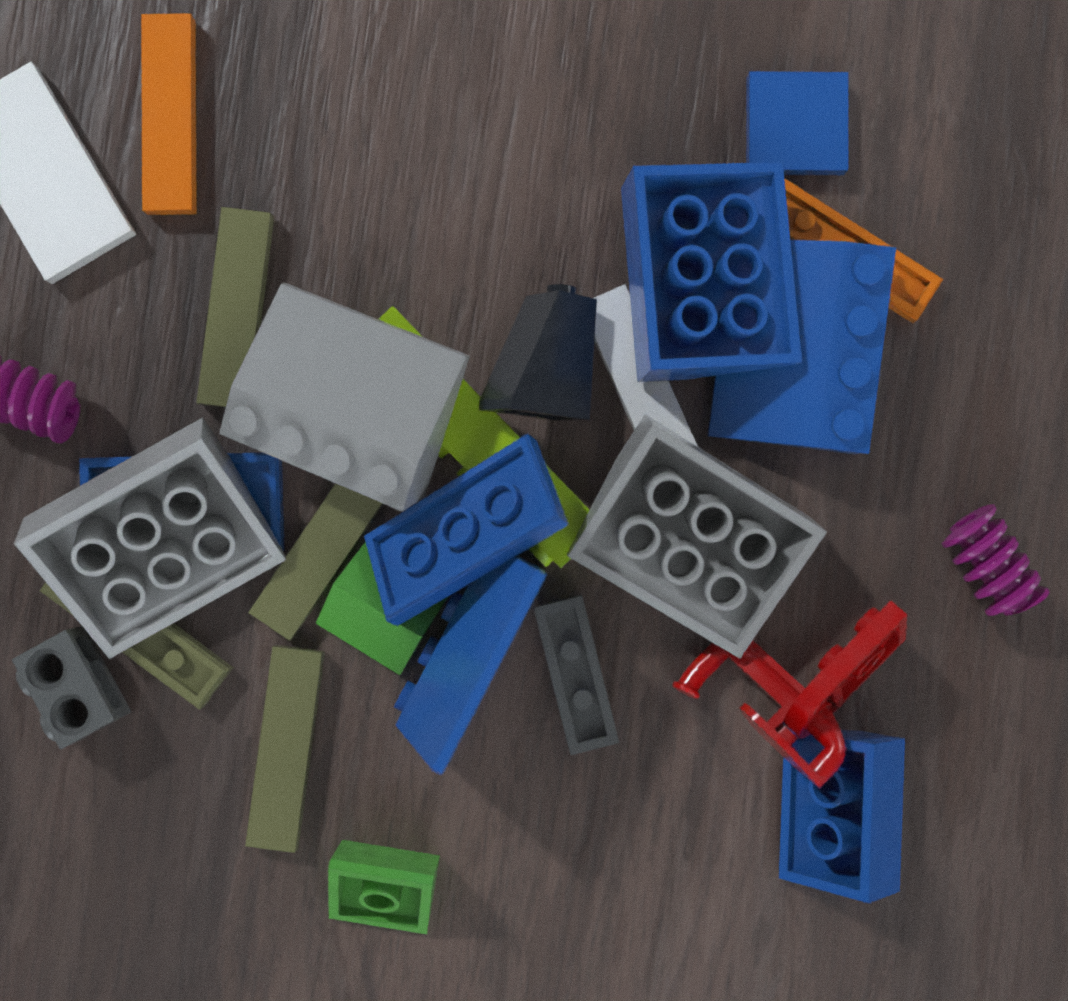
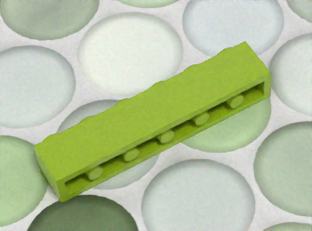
M394 306L389 308L378 319L423 337ZM462 379L438 455L443 459L450 453L463 466L456 473L458 477L520 438L497 413L479 410V400L481 397L464 379ZM547 466L569 525L530 547L529 550L545 567L554 561L562 568L571 559L567 556V552L583 524L589 508Z

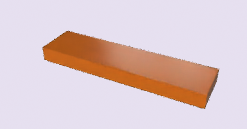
M191 13L141 14L142 211L147 215L197 214L196 21Z
M785 179L790 240L847 241L892 247ZM896 249L888 308L911 323L916 322L943 279Z

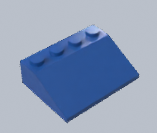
M783 162L633 166L621 187L637 382L688 380L799 365L802 363Z
M790 240L802 363L799 365L715 376L707 436L848 454H869L896 247L847 241Z
M518 555L471 582L464 595L457 592L453 593L441 616L442 619L449 622L442 637L439 640L431 636L417 663L425 667L417 684L407 681L394 705V708L402 712L395 726L428 766L441 775L546 577L545 569Z

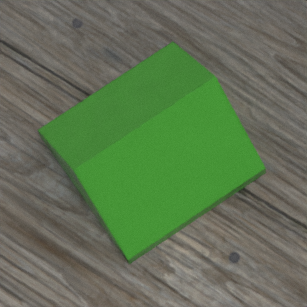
M365 542L333 583L316 624L401 675L448 597L399 626L387 622Z
M342 840L331 857L328 867L329 919L427 934L440 855Z

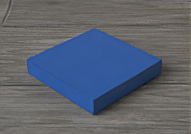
M749 71L746 78V163L783 162L784 175H845L848 171V72Z

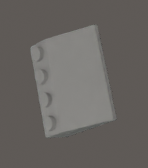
M282 283L232 383L219 434L403 512L426 496L470 356L303 289Z
M645 414L617 456L569 548L567 556L729 653L741 658L827 531L810 516Z
M203 417L25 516L14 542L16 547L109 659L286 560V555L234 463Z

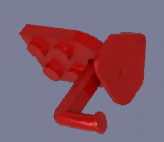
M891 600L880 611L876 607L871 608L855 625L854 631L858 634L844 648L837 644L823 656L817 666L822 671L806 688L753 640L741 658L736 657L712 642L687 667L679 681L673 682L672 686L691 698L699 699L700 694L698 691L701 686L729 658L781 707L766 722L755 710L744 703L739 709L745 719L791 765L818 788H821L839 769L844 761L846 752L844 737L833 714L906 640L907 614ZM794 734L800 739L811 734L824 747L810 764L791 746L798 739Z

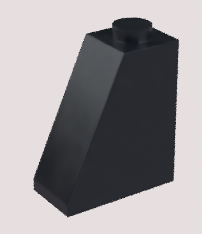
M564 284L548 285L546 293L526 296L481 395L479 410L551 421L590 420L597 299L578 295L577 287Z

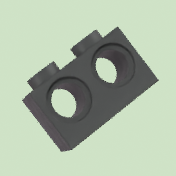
M83 626L66 629L11 659L17 669L16 680L19 687L27 696L32 697L41 714L40 724L44 733L50 740L56 741L60 750L131 713L93 639ZM53 655L59 657L63 663L64 670L61 678L54 676L50 670V659ZM76 699L82 701L87 707L88 717L86 722L78 720L74 715L73 704Z

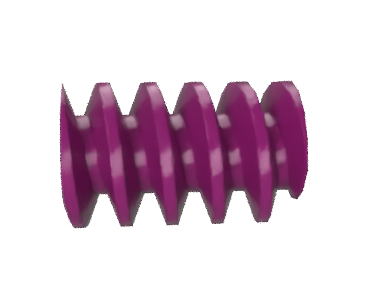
M0 355V422L12 423L15 428L24 431L30 429L33 435L45 438L49 436L52 442L62 444L67 441L74 433L81 413V405L78 399L75 398L77 389L75 382L66 380L58 388L56 375L47 373L39 380L40 374L37 368L28 366L21 372L19 361L9 359L2 364L3 360Z
M989 504L978 508L954 523L950 528L951 533L944 539L941 545L943 548L960 545L962 548L952 559L954 565L968 562L972 564L973 567L963 576L965 582L979 579L983 581V584L974 592V596L976 599L990 596L994 598V601L985 609L987 616L1001 613L1005 616L1014 615L1036 606L1049 596L1050 591L1047 587L1038 586L1041 577L1037 570L1026 569L1030 563L1027 554L1022 552L1014 553L1019 545L1016 537L1012 535L1002 536L1008 528L1007 523L1001 518L991 519L997 509L995 504Z

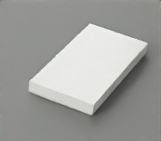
M31 61L0 79V205L45 281L54 284L137 234L41 71Z

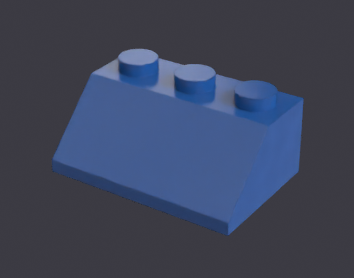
M841 730L846 745L844 761L821 788H818L783 757L779 879L865 903H871L900 892L905 738L864 731ZM794 734L798 739L791 746L810 764L824 747L811 734L802 739Z

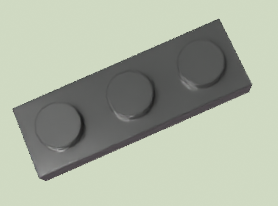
M582 595L534 606L570 755L618 744L619 739Z

